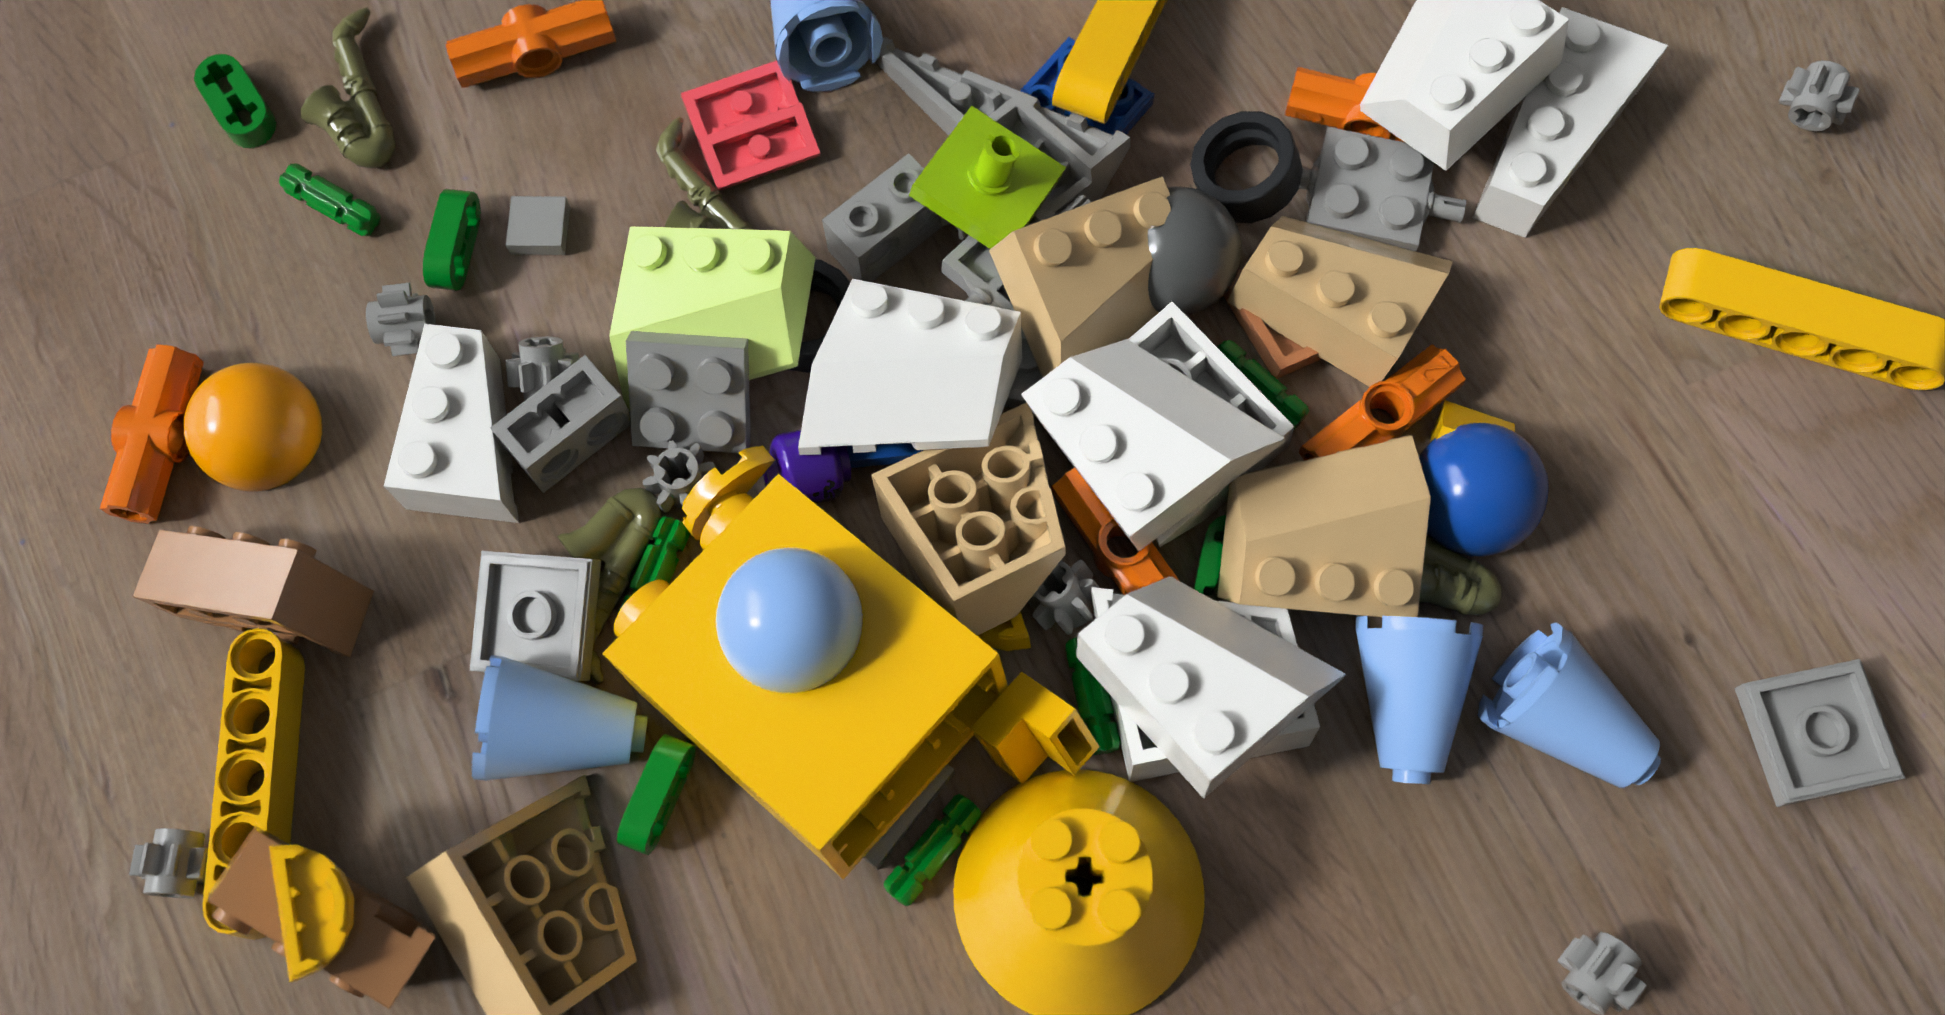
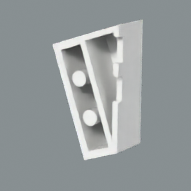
M424 324L384 487L406 510L519 523L518 510L513 498L511 455L490 428L506 416L500 358L481 330Z

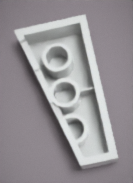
M1562 7L1559 13L1568 18L1569 23L1561 64L1519 102L1473 218L1525 238L1579 166L1587 159L1606 131L1614 124L1633 96L1637 94L1647 81L1668 45Z

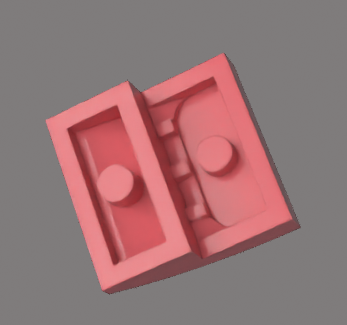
M777 60L681 93L682 101L718 191L820 156V151L803 105L798 101L791 79L789 81L783 76Z

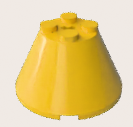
M1080 769L1075 776L1067 770L1049 772L1030 778L1024 784L1020 783L1005 792L984 811L972 827L964 842L955 872L953 892L956 923L970 960L987 983L1005 1000L1031 1015H1130L1156 1000L1179 977L1191 958L1201 932L1205 903L1204 881L1195 848L1188 834L1172 812L1151 793L1126 779L1104 772ZM1072 877H1084L1093 883L1090 896H1079L1077 885L1066 883V881Z

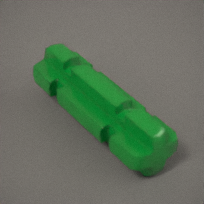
M300 164L288 165L285 173L279 177V185L284 188L285 193L299 201L306 200V205L339 224H348L347 228L360 236L371 235L374 228L381 221V216L377 213L374 206L362 199L354 200L353 194L319 175L312 176V171Z
M1225 340L1217 346L1294 425V429L1302 423L1309 413L1308 406L1295 394L1288 396L1285 393L1287 387L1255 359L1247 360L1245 358L1247 352L1234 341Z
M666 516L659 519L652 535L655 543L654 545H647L629 588L633 589L632 595L642 586L654 580L662 579L670 583L679 559L676 558L677 551L682 552L690 536V532L681 521ZM625 596L620 609L631 596Z
M1078 637L1067 641L1065 651L1069 668H1074L1075 670L1071 678L1079 714L1100 746L1093 755L1108 754L1118 750L1121 742L1117 723L1111 722L1114 714L1111 697L1107 690L1076 657Z
M957 794L942 810L944 817L941 821L938 819L933 821L904 856L906 861L904 866L900 867L897 865L884 881L883 886L886 892L900 904L909 906L914 902L924 889V886L921 885L925 879L931 881L962 843L959 837L963 833L968 835L981 817L980 809L967 797Z

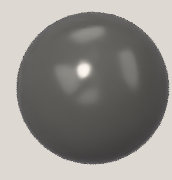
M1167 187L1170 193L1167 200L1170 203L1171 211L1166 218L1165 224L1148 229V246L1153 258L1148 279L1149 298L1157 312H1160L1169 303L1173 302L1185 315H1190L1215 304L1232 286L1241 263V237L1234 218L1216 198L1190 187Z

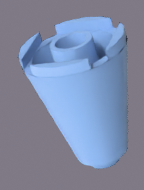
M770 0L777 63L783 76L789 81L791 78L800 82L802 89L811 92L832 91L849 85L861 77L858 69L869 58L872 64L878 58L883 42L880 24L875 14L862 0Z
M1368 616L1356 617V635L1380 768L1393 769L1392 781L1431 784V772L1444 773L1483 638V625L1471 622L1469 634L1456 633V620L1382 616V628H1369L1370 620Z
M1556 622L1550 624L1553 632L1550 636H1546L1540 630L1531 634L1510 654L1492 679L1501 687L1493 701L1483 694L1479 703L1478 717L1491 729L1616 787L1624 788L1631 784L1641 785L1648 781L1654 775L1661 762L1660 756L1657 755L1660 748L1658 738L1569 630H1566Z
M491 655L490 666L486 667L475 728V733H478V742H482L481 753L473 752L472 777L474 780L488 781L629 764L631 751L643 753L648 716L636 715L637 702L504 656Z

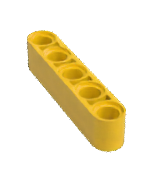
M1097 0L1060 71L1053 92L1052 105L1102 124L1107 123L1167 0Z
M1685 248L1677 250L1671 256L1659 305L1661 313L1667 318L1902 388L1930 390L1942 386L1945 382V319L1709 250Z
M255 628L243 632L230 645L227 655L203 896V916L209 927L219 933L251 940L267 936L254 928L251 929L248 935H244L216 920L212 915L217 906L208 902V894L255 825L288 844L291 841L305 664L304 658L298 649L267 629ZM275 651L273 664L266 671L259 673L258 668L261 660L270 652ZM269 710L270 717L267 725L258 733L253 734L254 721L259 714ZM264 770L262 786L252 795H248L247 786L249 780L256 772Z

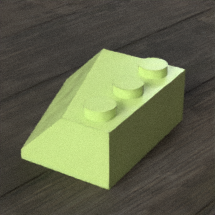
M630 226L609 335L623 400L629 412L626 339L631 331L748 339L749 380L798 367L816 257L791 231Z

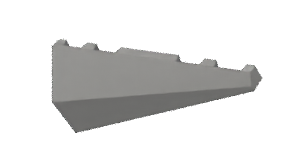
M883 38L880 54L875 63L948 136L969 108L973 106L1066 167L1061 179L1044 201L1041 208L1059 214L1079 194L1085 196L1084 202L1087 199L1091 202L1099 200L1131 147L1130 137L1121 131L1116 130L1114 135L1089 126L1086 117L1071 113L1069 117L1042 107L1039 99L968 70H965L963 74H959L940 66L936 57L923 53L921 57H917L895 48L891 39Z

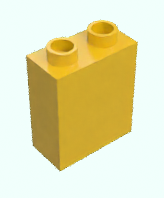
M778 474L755 498L748 493H740L726 500L715 510L701 533L700 546L703 551L671 584L662 579L651 581L638 589L625 602L614 623V633L618 638L602 654L642 697L844 880L974 735L970 728L1008 687L999 653ZM776 548H803L827 557L837 564L849 577L861 603L862 632L853 657L833 679L817 688L804 692L778 693L762 689L750 683L730 665L722 651L717 636L716 611L718 601L729 578L747 560Z

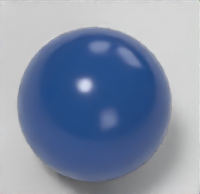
M1490 423L1463 424L1458 426L1455 431L1449 432L1437 440L1436 438L1433 439L1419 456L1431 497L1427 535L1446 549L1468 556L1500 554L1522 543L1540 523L1546 510L1549 495L1547 472L1537 451L1516 432Z

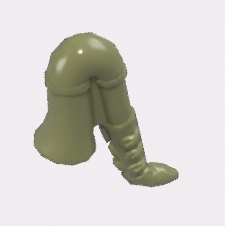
M365 7L343 18L332 31L333 46L335 47L334 59L339 63L340 74L344 77V89L346 94L350 95V100L343 101L340 92L333 85H324L313 91L305 100L301 108V118L306 123L316 125L326 131L345 158L359 167L373 169L389 162L396 145L393 127L387 122L377 100L376 88L355 40V36L364 30L371 14L370 10Z
M681 117L674 119L661 134L656 152L661 163L666 165L670 178L676 179L680 190L688 192V199L694 206H699L701 212L697 213L685 201H679L672 209L665 227L754 230L749 222H745L723 200L722 194L678 148L683 138V119Z
M643 488L624 489L616 495L609 497L605 505L585 526L571 533L557 536L572 558L596 559L605 563L604 571L600 572L593 645L631 579V572L649 542L654 541L652 535L659 519L663 517L662 511L657 504V498L652 492ZM593 649L590 679L599 685L604 681V677L601 671V660Z
M1427 535L1419 603L1435 604L1458 611L1463 615L1480 616L1496 609L1502 599V585L1494 572L1473 558L1470 560L1432 541V538Z

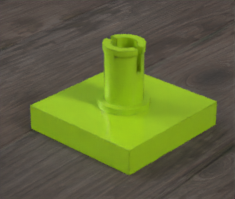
M971 106L915 180L909 196L991 249L1011 232L1028 226L1061 179L1066 167Z

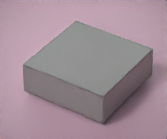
M511 196L506 247L510 254L565 255L570 215V204L567 198L559 196Z

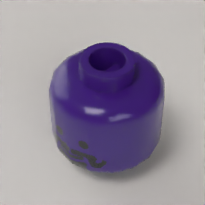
M801 429L782 433L774 437L770 446V455L775 461L763 474L765 486L779 474L815 504L831 501L839 497L843 490L844 482L851 480V464L846 446L821 447V454L799 455L798 446Z

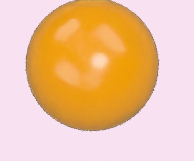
M240 363L213 373L197 387L185 411L184 436L194 461L209 477L233 489L251 492L265 491L291 481L312 461L321 442L322 417L319 406L311 391L291 373L276 366L263 363Z

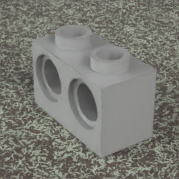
M909 153L822 219L828 251L854 279L867 282L874 281L943 227L940 223L939 215L909 196L913 183L924 170Z
M584 355L490 428L509 454L544 493L631 425V418L622 396L588 357Z

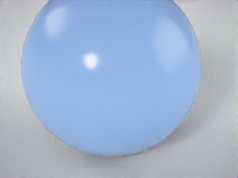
M776 548L747 560L729 578L718 601L716 630L725 657L744 679L772 692L798 693L827 683L849 663L860 641L862 609L853 583L846 573L833 561L817 552L803 548Z

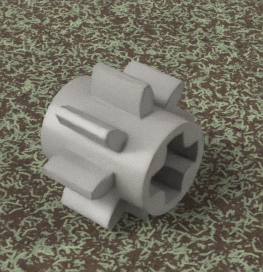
M1817 61L1810 64L1807 70L1801 67L1795 68L1791 80H1788L1779 103L1791 106L1788 117L1797 127L1809 131H1822L1827 129L1832 122L1838 125L1843 124L1846 114L1850 113L1853 109L1860 89L1847 86L1850 74L1842 65L1831 61Z
M410 283L382 286V293H377L378 301L368 302L366 305V322L372 341L375 344L384 343L385 347L390 346L392 356L417 353L424 324L436 325L431 299L428 295L418 296V293L412 294Z
M542 336L521 340L519 342V352L512 353V359L505 360L508 387H520L524 400H527L579 360V354L566 353L563 347V340L558 337Z
M671 440L668 443V449L658 457L653 455L647 457L654 470V476L647 477L642 482L646 490L653 494L660 493L657 504L663 513H667L673 506L682 508L683 501L692 488L715 467L713 462L702 463L704 453L700 444L696 443L687 450L677 447L675 442ZM690 473L691 477L687 481L684 480ZM677 476L678 478L672 483L671 480Z
M1080 559L1075 562L1071 568L1061 560L1027 602L1034 610L1033 618L1044 630H1048L1057 622L1068 635L1072 633L1073 628L1085 624L1088 620L1093 621L1095 619L1091 587H1100L1092 579L1094 574L1083 560Z
M155 829L153 843L135 845L129 876H138L141 879H146L143 890L145 895L182 899L194 898L196 884H204L208 848H203L206 834L182 829Z
M1600 932L1593 941L1586 935H1582L1580 939L1575 937L1557 960L1560 965L1570 971L1561 983L1564 990L1582 1006L1598 1015H1604L1610 1006L1617 1012H1621L1623 1008L1629 1011L1647 987L1644 982L1634 976L1642 964L1640 957L1621 940L1605 932Z

